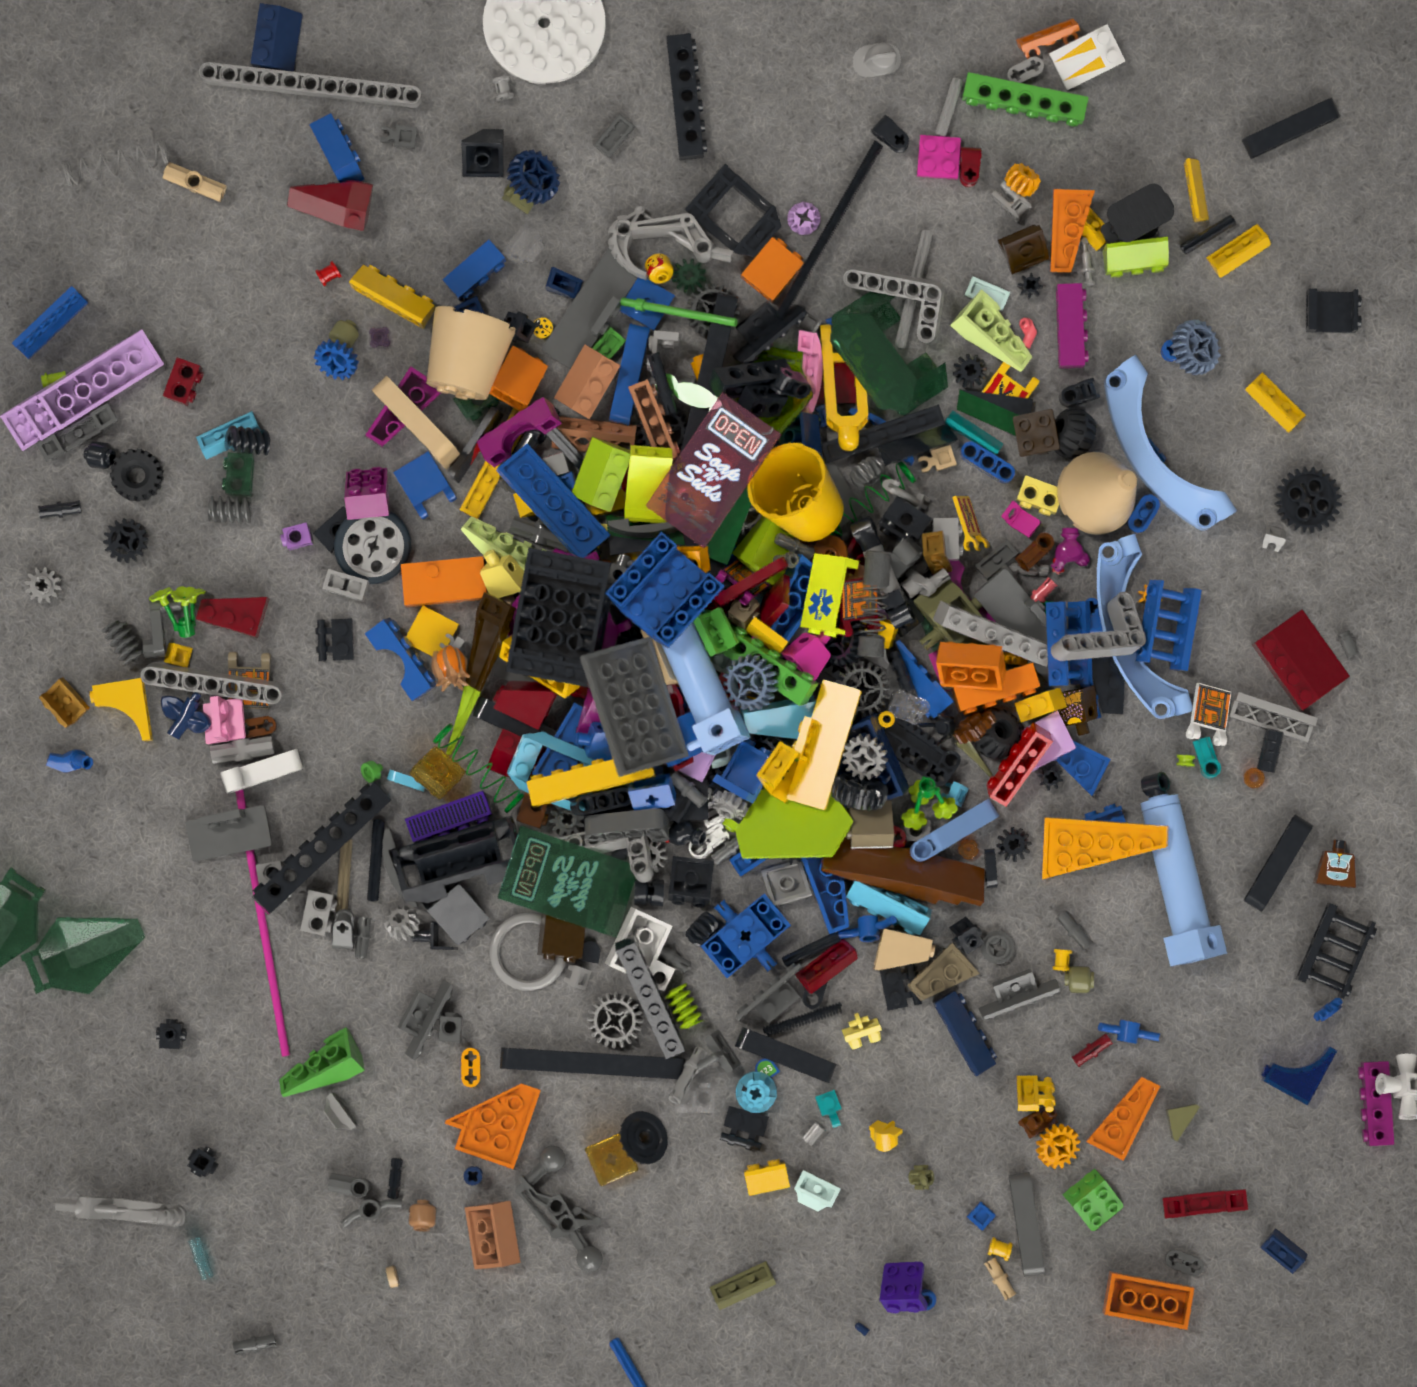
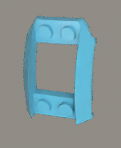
M544 731L533 734L528 733L522 735L507 774L520 790L529 793L526 781H528L542 745L581 761L584 767L592 765L591 761L594 760L587 757L583 748L558 739ZM580 796L553 802L552 804L571 811V801ZM580 801L579 808L582 811L585 810V803Z

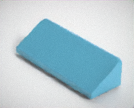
M252 411L196 437L206 459L226 451L225 435L230 426L234 425L237 428L240 426L244 428L250 427L252 430L258 428L261 431Z

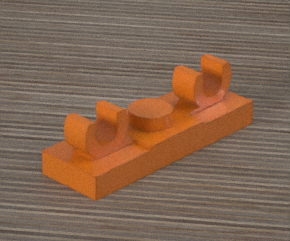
M1072 18L1016 39V42L1024 56L1029 59V51L1035 49V53L1040 55V49L1038 48L1040 45L1049 46L1056 43V40L1059 39L1068 44L1067 37L1069 35H1073L1074 40L1078 39L1076 32L1080 31L1079 24Z

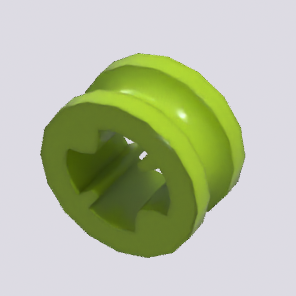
M1177 755L1179 759L1176 763L1177 766L1195 767L1193 763L1195 756Z

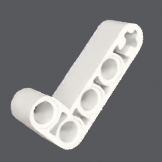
M294 749L242 767L223 771L220 775L226 793L230 794L304 769L298 749Z

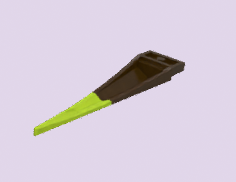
M484 592L476 611L472 649L467 671L470 677L465 680L468 686H464L449 743L460 737L500 653L502 642L508 636L511 629L509 624L516 610V607ZM458 741L448 746L446 755L452 754Z

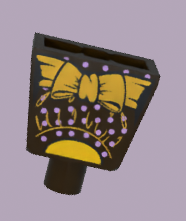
M1095 686L1063 691L1062 694L1067 707L1057 711L1065 726L1075 725L1078 736L1089 734L1087 722L1098 717Z

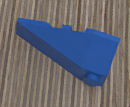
M898 640L895 644L912 678L915 693L922 705L920 710L927 718L931 716L935 719L938 713H942L954 701L937 681L931 679L928 671L918 664L913 654Z

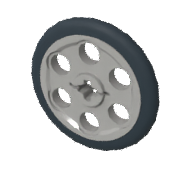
M389 511V516L350 520L346 518L337 530L334 540V554L342 571L345 574L368 580L369 584H380L397 576L401 572V564L407 563L411 552L409 530L403 520L391 511ZM368 520H372L375 523L372 531L364 529V523ZM387 527L394 529V534L390 538L383 536V530ZM351 534H357L359 541L354 545L349 544L348 537ZM373 541H375V544L378 547L377 549L373 548L370 552V547L368 546V543H373ZM390 547L397 549V555L394 558L387 557L386 552ZM354 554L362 555V562L358 565L351 562ZM375 560L380 561L382 564L381 569L378 571L371 570V563Z

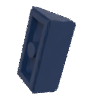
M1276 1228L1260 1247L1292 1274L1305 1262L1308 1255Z

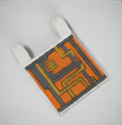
M1196 683L1191 722L1186 731L1188 739H1199L1201 736V726L1216 730L1212 739L1213 745H1226V726L1231 699L1230 691Z

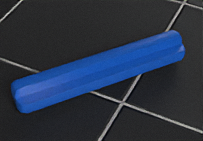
M615 1338L611 1340L609 1345L633 1387H647L620 1339Z

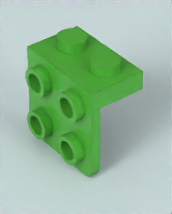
M1095 1168L1062 1194L1091 1231L1097 1230L1124 1206Z

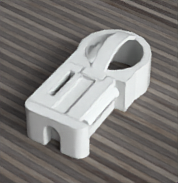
M717 823L706 831L705 844L699 849L692 852L691 842L689 843V852L693 858L704 859L713 852L714 848L725 842L726 839L729 841L730 836L725 831L723 825ZM706 849V851H705L703 854L697 855V854H699L700 852H702L703 850Z

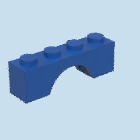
M391 618L383 619L367 631L365 635L376 651L388 649L400 656L405 667L404 678L400 685L411 701L417 700L436 686L435 677L429 670H426L420 655L414 653L409 639L405 636L403 637L400 633V627L397 622L391 620Z

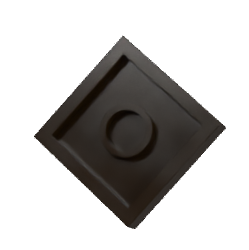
M1034 224L997 240L1000 249L1006 257L1011 274L1050 259L1040 225L1036 226Z

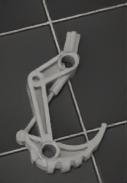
M637 206L633 213L618 216L617 220L608 229V236L610 237L608 239V246L612 250V256L617 259L618 264L624 267L626 271L644 280H647V272L634 266L629 258V249L633 239L673 236L677 242L691 250L695 258L701 263L709 262L711 259L731 263L734 251L715 247V244L711 242L690 213L654 219L645 213L643 206ZM622 230H629L626 234L620 233ZM701 248L708 249L706 252H699Z
M78 1196L77 1200L56 1198L55 1211L74 1212L77 1218L116 1219L170 1227L182 1226L186 1220L184 1207L176 1204L106 1196Z

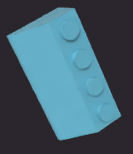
M853 881L846 895L851 904L858 907L860 905L864 906L874 916L881 915L886 919L895 916L897 923L894 926L898 924L904 927V930L911 935H920L932 913V909L905 895L858 881Z

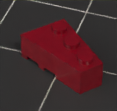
M268 597L202 599L196 620L258 638L270 599Z

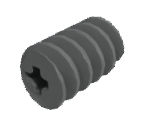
M211 496L208 503V521L212 517L214 522H218L220 517L222 522H226L229 517L230 522L234 523L237 517L238 522L242 523L245 517L246 522L250 523L251 502L248 503L246 497L243 498L242 503L239 502L238 497H235L234 502H231L230 496H227L226 502H223L221 496L215 502L214 497Z
M118 620L103 628L102 632H109L105 638L112 640L109 645L116 647L114 653L121 654L118 660L125 661L122 666H126L138 659L143 653V649L136 650L139 642L132 643L135 635H127L131 628L124 629L123 627L127 622H120Z

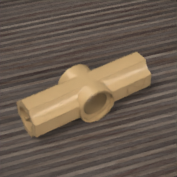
M171 162L168 163L164 170V180L218 202H221L224 197L226 185L207 178L196 171H190ZM199 178L200 182L197 186H190L191 179Z

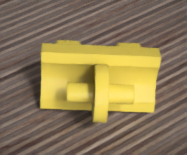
M855 1013L856 1020L848 1022L850 1027L842 1029L846 1042L849 1043L853 1050L862 1046L861 1037L868 1035L870 1043L881 1040L880 1031L882 1029L878 1019L869 1020L868 1015L860 1018L859 1014Z

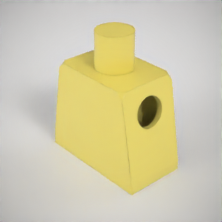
M494 549L486 552L483 556L487 564L482 568L480 574L488 593L501 598L520 592L524 571L511 555L499 558Z

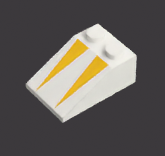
M1108 24L1049 53L1066 90L1125 62Z

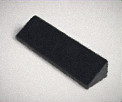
M944 424L881 445L878 449L885 466L950 445L956 442L958 438Z

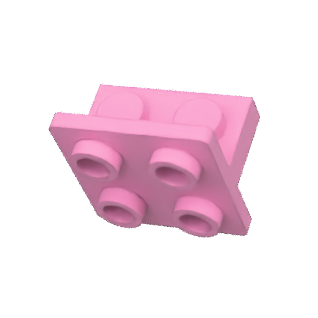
M219 696L210 697V703L203 704V712L211 720L210 728L205 731L206 744L222 743L246 737L242 699L225 700Z

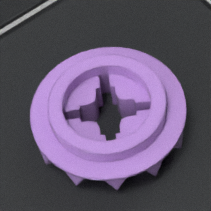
M801 202L795 204L789 210L787 220L790 228L795 233L807 235L818 228L820 214L812 203ZM808 211L807 218L810 219V221H804V223H802V225L800 226L801 218L798 217V215H804V213Z

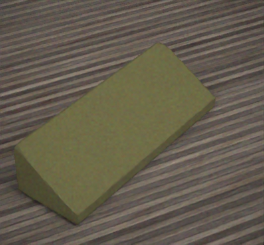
M765 1261L709 1288L719 1310H722L776 1285V1282Z

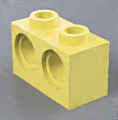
M1025 476L1016 501L1020 502L1019 506L1039 509L1040 514L1046 516L1055 515L1059 506L1057 487ZM1025 489H1033L1035 497L1028 499L1024 495ZM1047 495L1054 498V505H1046L1044 497Z

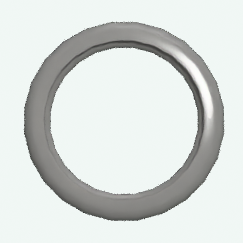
M524 912L513 915L502 922L492 936L489 945L491 966L496 975L512 988L521 991L543 989L560 976L566 962H563V958H556L554 966L545 976L532 981L517 979L510 975L502 965L499 955L503 937L511 928L518 924L535 923L540 925L541 914Z

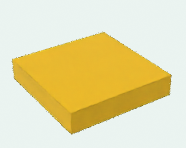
M422 605L406 637L411 642L412 647L432 656L434 651L442 650L439 646L440 643L446 646L450 644V639L445 635L450 634L454 636L459 624Z
M756 617L753 618L746 628L747 633L761 640L767 648L779 653L788 643L787 640Z

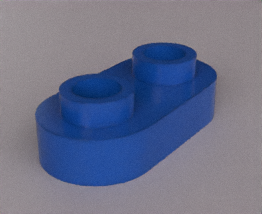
M1145 495L1141 498L1127 522L1128 528L1132 532L1142 533L1147 529L1160 508V502L1157 497ZM1150 502L1152 509H1147L1145 503ZM1136 519L1141 521L1140 527L1135 526L1134 521Z

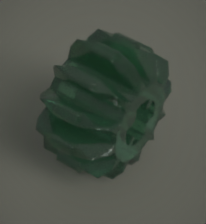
M691 258L690 264H687L686 259H682L683 266L679 263L675 264L678 270H674L673 275L677 277H674L672 282L678 283L676 286L677 290L684 286V293L688 292V288H691V291L695 293L694 286L702 288L703 286L700 282L706 281V277L701 276L706 273V270H698L702 264L698 262L694 266L693 258ZM692 272V276H695L691 277L690 280H686V276L683 277V275Z

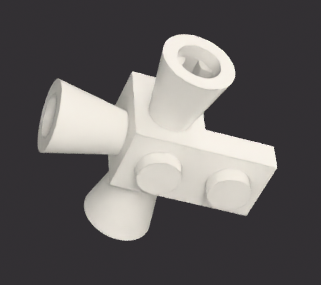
M1415 1054L1396 1055L1400 1075L1391 1077L1380 1073L1375 1082L1378 1094L1393 1093L1394 1098L1401 1099L1399 1119H1417V1074L1414 1073L1417 1055Z

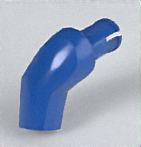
M78 749L65 754L50 752L46 766L65 773L80 768L90 769L93 766V759L86 756L84 751Z

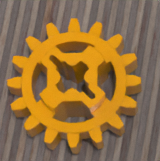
M1060 1123L1059 1127L1053 1124L1051 1130L1045 1128L1046 1134L1039 1135L1042 1140L1036 1141V1144L1039 1146V1148L1035 1149L1039 1154L1038 1158L1047 1167L1051 1166L1053 1169H1056L1057 1165L1063 1168L1065 1162L1071 1164L1070 1158H1076L1074 1152L1080 1151L1076 1146L1080 1143V1140L1077 1138L1078 1134L1070 1126H1065Z

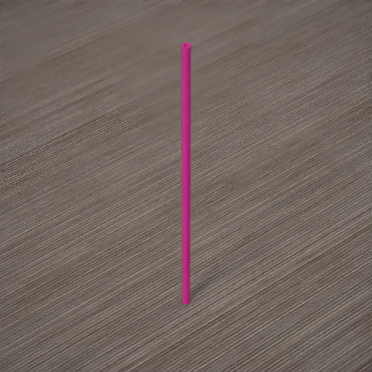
M243 789L236 791L238 809H247ZM254 850L246 851L253 890L259 885L255 853ZM255 901L281 1055L283 1057L290 1055L267 921L265 911Z

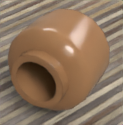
M417 1200V1204L410 1206L408 1223L413 1227V1230L426 1232L434 1227L436 1223V1208L429 1204L430 1201Z

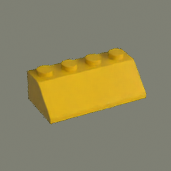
M362 265L349 281L352 289L424 329L435 310V305L432 304L434 301L425 295L419 297L414 294L416 291L407 285L404 287L398 285V280L390 275L382 276L379 274L380 270L376 267Z

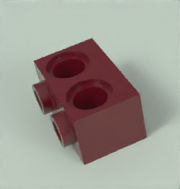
M177 357L162 396L168 400L189 406V403H193L197 391H194L196 384H200L204 375L202 367ZM185 369H193V374L191 377H183V372ZM180 387L186 389L183 397L176 396V391Z

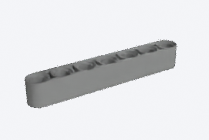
M150 663L141 671V679L148 685L261 703H278L285 693L283 685L275 681L167 664ZM148 669L155 671L156 678H151L148 675ZM168 673H174L177 680L171 681L168 678ZM188 676H194L197 684H191L188 681ZM209 679H214L217 682L216 688L209 685ZM229 682H234L235 684H237L238 690H231L229 688ZM249 686H256L258 694L251 693ZM269 689H276L279 696L272 697Z

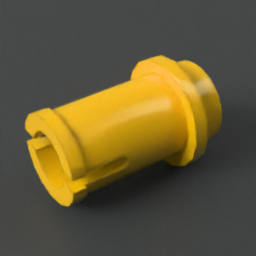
M884 711L879 715L878 722L882 727L888 728L894 724L895 717L891 712ZM887 716H888L889 719H890V722H889V723H885V722L883 721V717H887Z

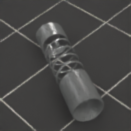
M865 551L863 584L875 587H863L862 589L886 596L862 598V600L886 607L861 609L863 612L881 615L884 618L860 620L863 623L881 626L883 629L860 630V633L866 632V634L873 636H859L857 654L868 657H883L885 638L869 632L883 631L886 627L869 621L884 620L887 616L868 610H881L888 607L886 604L873 601L872 599H883L889 596L885 592L873 589L889 586L892 553Z

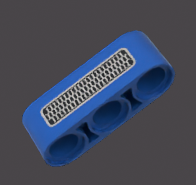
M967 442L962 446L960 456L965 462L1002 484H1007L1013 479L1015 470L1011 464L974 442ZM972 447L975 450V455L973 457L966 456L964 449ZM990 458L993 466L990 468L984 467L982 459ZM1001 469H1008L1010 477L1007 479L1002 478L999 473Z

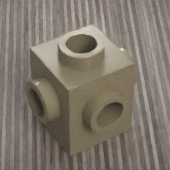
M742 594L739 599L736 598L732 602L728 611V618L731 620V623L746 630L753 618L756 617L759 620L761 614L759 602L755 598L746 606L739 602L744 596Z

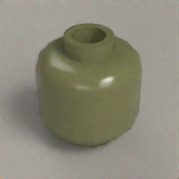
M348 319L346 321L339 320L330 331L329 339L333 343L339 340L341 345L347 343L346 348H352L359 337V332L356 329L357 325Z
M1071 966L1069 973H1065V986H1069L1071 993H1089L1090 989L1094 988V972L1088 966Z

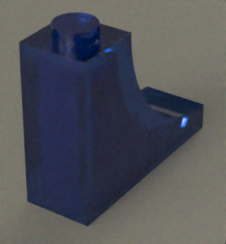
M1327 1046L1317 1059L1300 1067L1290 1068L1282 1067L1275 1063L1266 1064L1261 1072V1076H1263L1261 1081L1308 1106L1337 1050Z

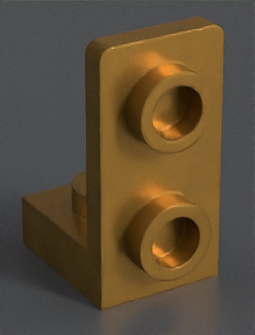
M943 531L922 534L923 556L931 573L936 574L942 568L947 572H951L952 566L945 553Z

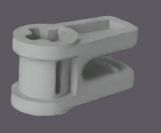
M1003 181L1000 184V189L1013 202H1008L997 191H993L990 196L1014 221L1018 222L1021 219L1020 216L1026 210H1030L1032 206L1022 195L1011 191V188Z

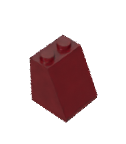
M509 681L496 692L493 699L496 702L494 709L539 730L551 710L557 693L538 681Z

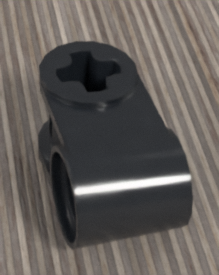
M884 115L871 129L874 136L884 142L894 152L903 153L907 150L909 144L908 135L887 115ZM896 139L899 141L903 139V145L901 143L896 145Z
M780 368L775 382L770 384L771 389L776 393L798 399L807 397L811 392L810 384L800 372L791 371L786 368Z
M1089 378L1064 388L1059 394L1060 404L1064 407H1072L1100 398V394H1097L1093 383L1095 381L1094 378ZM1066 392L1072 393L1074 401H1067L1064 398V394Z

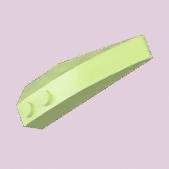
M472 516L461 528L462 532L483 555L492 549L495 550L499 558L511 555L524 571L528 547L533 548L531 547L532 543L527 541L522 543L513 539L514 535L507 532L500 533L496 531V527Z

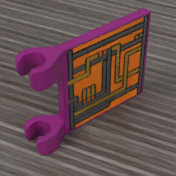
M737 559L724 570L721 569L715 578L720 583L727 579L732 584H736L754 572ZM764 581L751 590H747L739 602L746 606L752 599L767 589L769 584Z

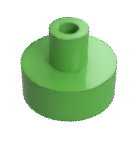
M368 761L361 765L362 776L367 782L372 783L380 779L381 771L383 770L380 763L376 764L374 761Z

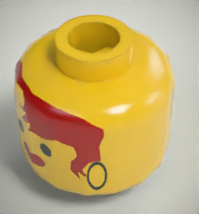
M661 253L653 254L645 262V270L651 282L662 284L672 278L674 270L667 255Z

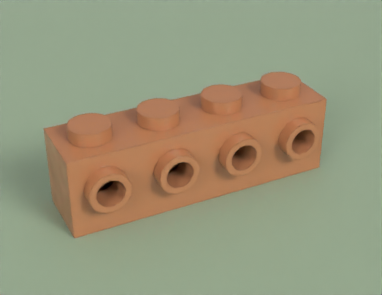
M647 379L629 386V392L650 446L672 448V462L678 460L677 454L680 453L677 442H672L670 435L673 432L669 422L665 423L662 417L665 415L661 403L657 404L655 396H657V391L654 384L650 385Z

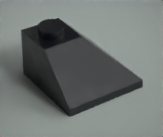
M482 129L461 140L463 177H504V129Z

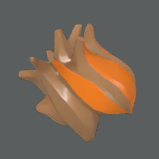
M451 645L444 647L440 651H434L431 667L433 674L438 680L436 686L442 685L441 691L444 692L452 683L463 691L462 685L468 686L464 677H470L466 672L467 659L465 654Z

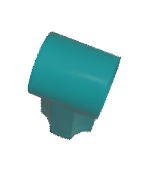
M1210 736L1192 742L1202 776L1207 779L1215 778L1221 771V765L1217 760ZM1207 764L1215 766L1216 771L1214 774L1207 773L1205 768Z

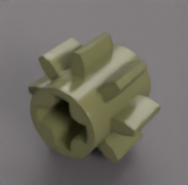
M914 1165V1169L909 1172L908 1179L911 1185H915V1190L929 1189V1185L933 1184L934 1173L932 1170H928V1165Z

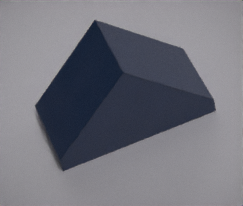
M551 267L546 290L575 299L581 289L583 280L560 269Z

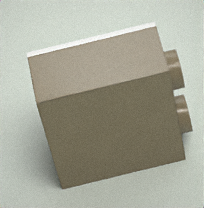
M887 800L885 805L878 810L862 811L852 807L846 810L854 821L846 834L847 839L851 841V848H893L894 827L891 800Z

